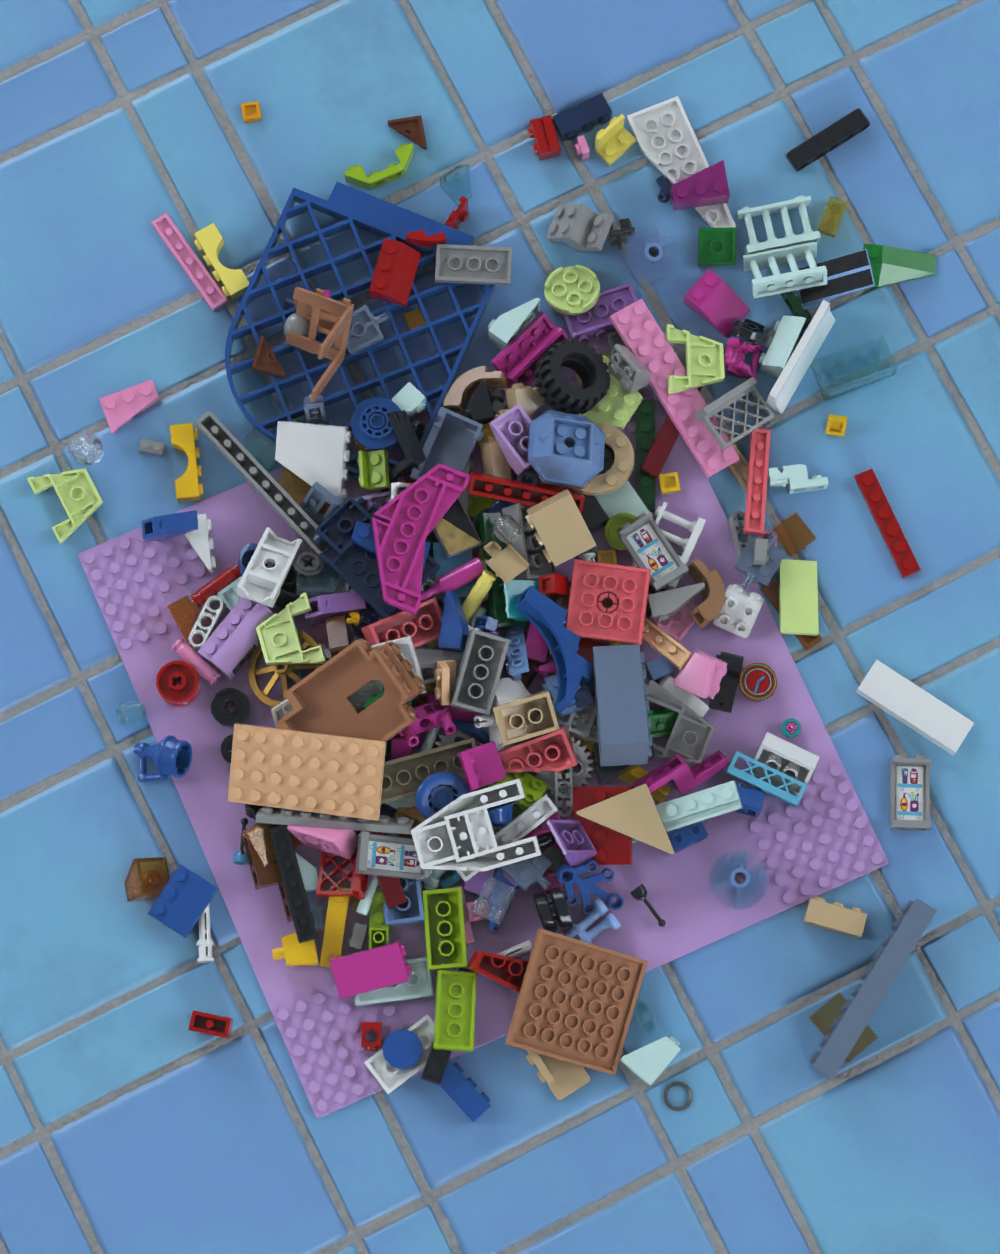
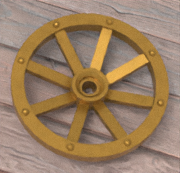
M297 630L298 637L305 640L301 645L302 651L307 650L310 646L313 648L319 645L313 637ZM259 643L249 662L248 676L250 686L254 694L263 703L275 707L287 699L284 692L289 689L288 678H292L296 683L302 680L295 674V670L317 669L323 664H283L258 669L260 658L263 655L261 644ZM275 672L264 691H262L257 676ZM281 677L283 701L272 700L268 696Z

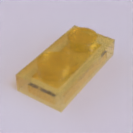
M830 196L817 231L835 237L848 202Z

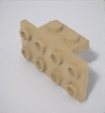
M526 1050L528 1053L525 1056L531 1066L535 1065L539 1071L536 1073L542 1083H547L557 1100L564 1099L590 1082V1077L583 1066Z

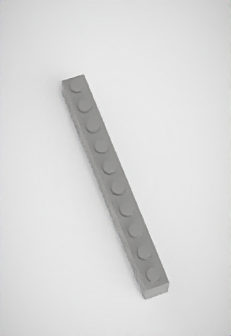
M210 410L195 422L197 429L296 535L302 539L312 552L319 555L328 547L323 541L319 545L313 541L317 536L314 530L318 525Z

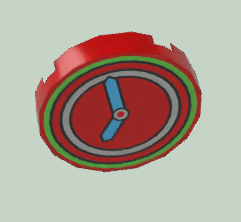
M753 663L742 670L738 686L747 699L761 702L773 695L777 687V678L775 672L769 666L763 663Z

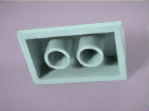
M783 315L781 321L777 320L773 329L776 333L774 337L770 336L766 347L769 349L766 354L762 353L759 360L761 364L760 371L779 378L790 359L806 318Z

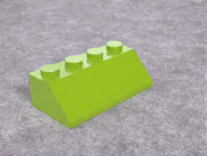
M462 887L422 891L428 970H451L467 967Z

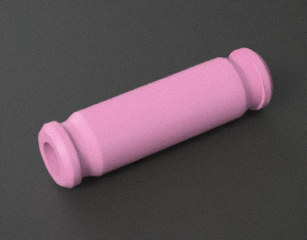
M179 639L172 646V651L176 652L183 661L190 664L203 679L210 682V685H214L219 681L222 676L221 673H218L207 660L188 643H185L183 639Z

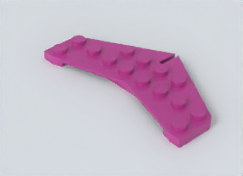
M436 465L373 514L376 518L372 517L371 520L382 597L385 603L416 615L421 600L425 539L466 489L471 478L470 475L446 465Z

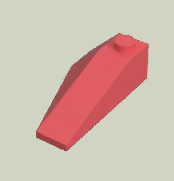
M566 724L560 726L559 730L532 737L498 752L505 773L559 772L578 765L573 741Z

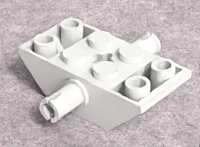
M513 677L500 678L492 708L528 696L530 693L520 679L514 681ZM492 708L490 715L474 717V721H481L474 723L476 728L488 726L490 742H495L498 752L522 742L519 741L503 746Z

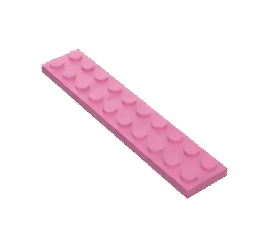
M642 298L612 314L609 319L626 347L632 351L651 373L649 378L650 386L707 479L739 461L740 458L732 445L722 450L703 421L695 419L694 415L707 406L697 388L668 394V376H687V371ZM712 417L709 418L711 423L718 427L717 420ZM722 433V439L725 443H728L727 436Z

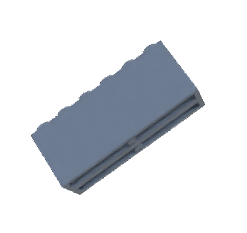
M640 644L593 647L592 664L594 666L592 674L600 766L648 764V756H652V734H650L651 720L648 717L649 701L646 698L648 690L647 684H645L646 669L643 667L644 652H640Z

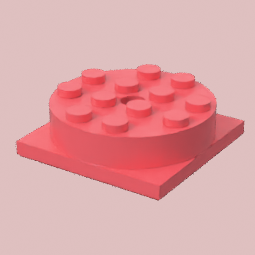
M574 559L565 628L580 638L589 639L597 643L640 644L641 646L651 569ZM605 600L612 603V607L607 610L602 605V602Z

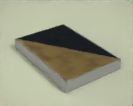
M457 499L433 529L447 558L482 545L460 500Z

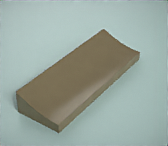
M474 738L384 762L381 804L416 795L420 784L427 777L438 772H451L466 781L457 753L476 747Z

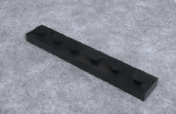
M282 825L268 830L298 941L301 944L318 939L290 831L287 829L288 825Z
M463 967L458 969V971L474 972ZM432 1044L420 1079L440 1085L451 1051L435 1050Z

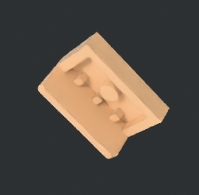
M436 661L434 672L436 680L435 699L441 705H450V698L456 681V661Z

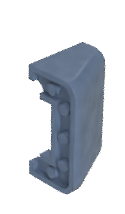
M441 406L422 449L426 460L413 468L410 479L417 481L439 464L463 472L476 440L481 441L485 432L482 430L483 425Z

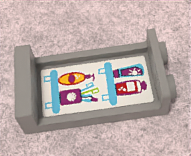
M650 512L647 515L646 513L639 515L636 518L637 521L631 525L630 523L623 525L620 528L618 537L638 568L651 569L649 584L654 592L657 593L687 574L689 568L685 563H682Z
M895 755V758L890 760V830L929 831L931 829V759H926V756L918 755L915 758H907V755Z
M365 831L359 833L356 874L424 881L429 878V875H432L433 869H421L413 839L369 834L370 832Z

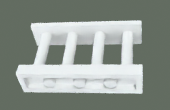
M664 502L662 507L658 506L654 514L657 517L656 524L659 525L661 519L664 518L689 529V532L692 533L689 539H682L660 529L668 541L681 546L684 552L682 556L678 555L683 564L687 565L706 520L699 517L697 522L687 521L665 511L668 503ZM633 560L631 567H638ZM680 578L668 585L667 589H675Z

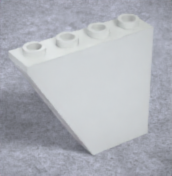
M278 421L275 460L309 485L313 486L317 481L334 496H340L343 501L346 500L347 488H345V481L348 480L346 462L350 458V451L347 450L348 442L350 443L351 441L349 427Z

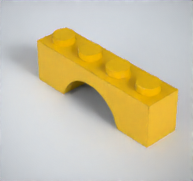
M193 423L170 425L173 448L182 451L188 457L187 470L181 477L175 480L176 499L178 503L201 501L204 489L203 483H199V476H202V468L197 462V458H200V448L196 447V440H199L198 429H194Z

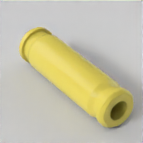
M488 570L482 572V575L478 578L462 604L467 623L470 622V618L474 616L492 587L493 581L496 580V576Z

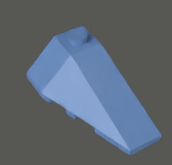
M399 878L407 902L388 909L384 899L385 925L425 923L422 880Z

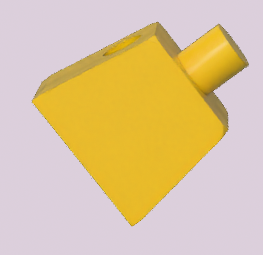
M296 932L281 938L283 947L272 949L274 961L285 958L288 967L320 965L315 940L299 944Z

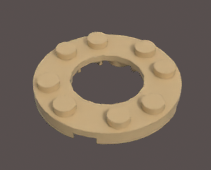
M594 423L605 433V444L613 450L615 455L614 464L606 473L596 475L582 488H572L579 493L590 496L612 493L622 487L632 474L634 468L632 444L621 430L609 424Z

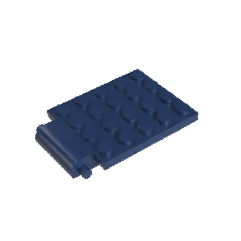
M350 496L314 530L317 536L313 541L317 545L323 541L328 546L319 554V557L384 619L392 615L398 608L385 603L383 600L377 555L351 541L356 521L372 525V517L376 518L373 514L380 507L374 503L368 510H365L361 506L365 502L362 496H359L357 499H353ZM429 554L427 555L422 572L421 586L441 568Z

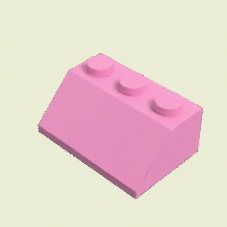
M287 826V829L304 846L343 858L351 859L358 845V836L355 834V830Z

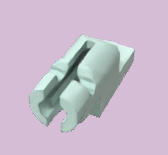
M806 465L783 466L781 473L778 467L768 468L767 479L769 487H786L788 485L789 494L827 489L829 484L828 477L822 478V475H816L808 479Z

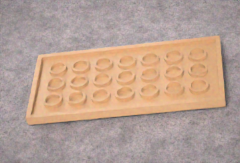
M236 723L234 724L228 802L378 821L380 818L386 741Z

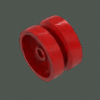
M172 661L165 664L159 670L156 677V686L159 694L166 703L175 707L190 705L197 699L201 690V682L196 670L184 661Z

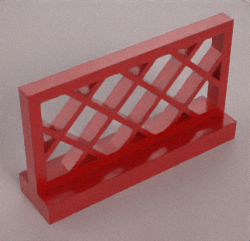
M357 847L351 859H346L339 866L334 862L339 856L333 855L330 857L327 852L322 851L316 889L317 897L355 896L356 899H365L368 875L355 873ZM351 862L354 866L353 870L346 874L342 869ZM333 863L336 869L327 874L325 868ZM338 872H341L345 877L338 883H335L331 878ZM348 880L351 883L350 890H341L340 886ZM330 881L334 885L329 890L322 891L323 885L326 882Z

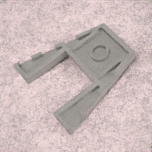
M651 680L647 688V700L679 713L666 747L653 743L654 756L671 759L679 754L686 762L701 764L716 727L655 681Z

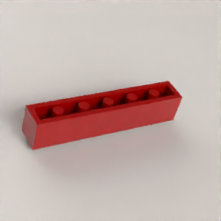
M473 471L470 473L471 478L467 487L468 494L528 506H534L564 491ZM569 491L582 514L585 500L584 495Z

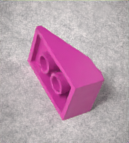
M710 269L685 294L683 301L685 305L724 337H727L732 332L731 325L734 318H740L739 321H741L750 311L748 306Z

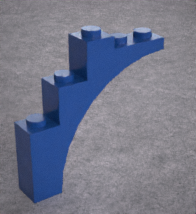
M530 586L520 593L515 609L522 613L537 628L552 654L558 678V696L555 709L562 712L566 708L573 706L576 700L574 698L576 692L580 689L581 684L587 683L591 679V671L594 665L577 654L580 637L564 627L567 610Z

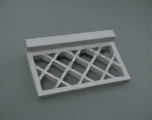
M751 377L708 404L694 415L697 421H703L722 450H725L775 417L754 385L757 382L754 377ZM750 392L755 398V403L748 401V394ZM736 402L743 404V411L735 408ZM747 406L755 408L754 414L747 412ZM759 409L763 410L768 417H760ZM723 410L731 412L730 418L723 416ZM735 413L742 415V422L735 420ZM747 417L754 419L753 426L746 424ZM709 418L718 419V427L714 426ZM723 421L730 423L729 430L722 428ZM734 425L741 427V434L734 432ZM722 433L729 435L728 443H725L722 439Z

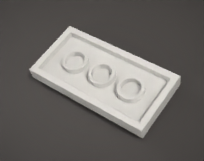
M428 1014L407 1029L415 1033L422 1044V1055L413 1067L408 1069L394 1068L385 1060L383 1048L364 1062L387 1094H390L425 1067L434 1041V1022Z

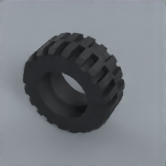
M562 340L554 344L538 361L534 377L537 378L535 384L536 388L539 387L538 393L541 397H544V402L547 405L553 406L552 409L568 414H585L607 394L610 386V372H607L609 368L607 363L603 362V356L599 355L594 347L590 348L585 342L579 343V340ZM561 366L574 370L580 376L583 382V389L572 386L564 378Z

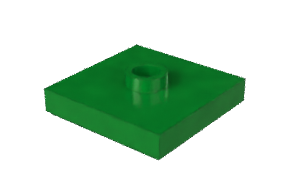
M698 227V265H735L736 227Z

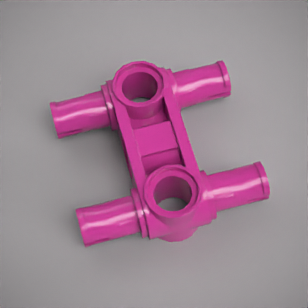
M430 691L425 695L427 704L413 708L418 720L397 734L399 737H405L408 745L411 747L419 743V738L416 734L441 726L447 735H452L456 731L448 705H441L435 699L434 691Z

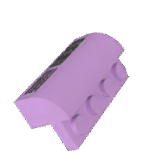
M242 597L197 652L211 662L217 670L232 680L260 643L256 627L274 615V613L267 606Z

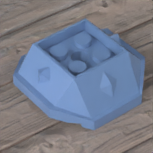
M548 410L530 423L528 461L539 474V478L543 483L580 489L603 470L605 433L586 416Z

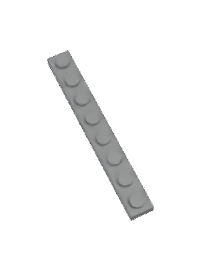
M272 807L259 808L256 814V823L399 834H411L410 830L414 828V820H410L407 817L390 818L385 815H381L379 820L375 821L293 811L290 809L277 810Z

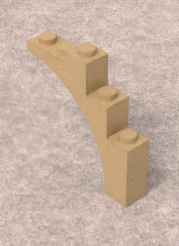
M523 383L512 384V388L505 389L508 409L500 410L499 414L494 415L493 420L518 403L530 417L541 405L545 404L544 397H541L538 393L539 387L531 388V386H524ZM488 436L486 440L480 441L484 474L511 479V466L506 461L495 436Z

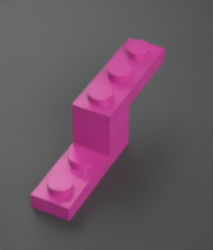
M719 750L703 760L701 764H697L690 769L687 762L678 754L630 786L633 789L647 784L651 794L659 787L671 781L674 788L683 795L702 782L707 781L714 774L722 771L730 765V762Z

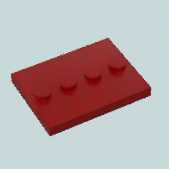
M632 786L573 787V820H580L597 851V854L591 859L595 860L598 865H632V838L579 816L576 812L631 790Z

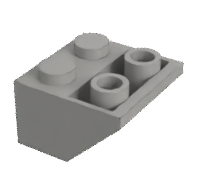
M619 344L614 345L608 364L610 374L615 376L622 388L626 389L629 394L647 386L651 377V373L628 347Z

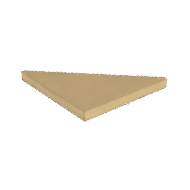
M647 784L576 812L577 815L671 855L675 854Z

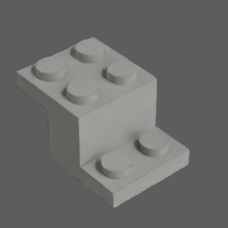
M583 204L559 205L555 211L552 224L548 228L546 239L550 242L562 241L577 252L601 251L614 216L611 214H596Z

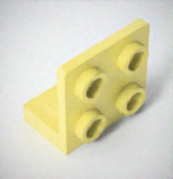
M623 114L619 117L615 116L609 122V126L605 130L603 128L599 130L595 136L594 151L609 166L632 147L637 140L624 128L625 116Z

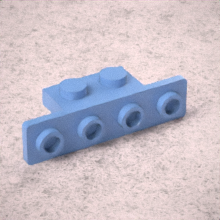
M514 626L505 630L504 633L505 638L510 640L505 657L507 661L506 667L508 674L513 676L515 681L522 679L521 673L529 671L524 628L523 626Z

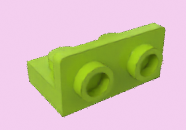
M385 449L371 452L358 451L357 463L360 472L358 477L360 487L367 491L390 488L388 451Z

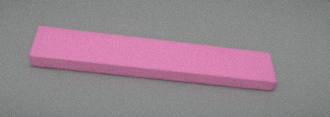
M164 213L152 221V226L211 310L215 312L227 304L229 300L169 215Z

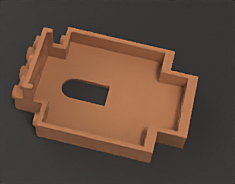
M357 639L284 692L294 710L276 723L280 729L387 742L418 720L415 716V710L412 706H408L407 703L425 691L424 683L419 676H415L411 663L403 658L401 655L402 651L396 643L392 641L387 642L381 647L372 650L368 641ZM374 679L381 681L385 687L383 696L358 713L348 697Z

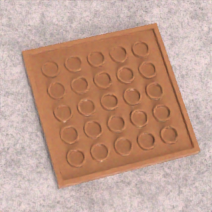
M538 928L505 1044L615 1076L648 961Z

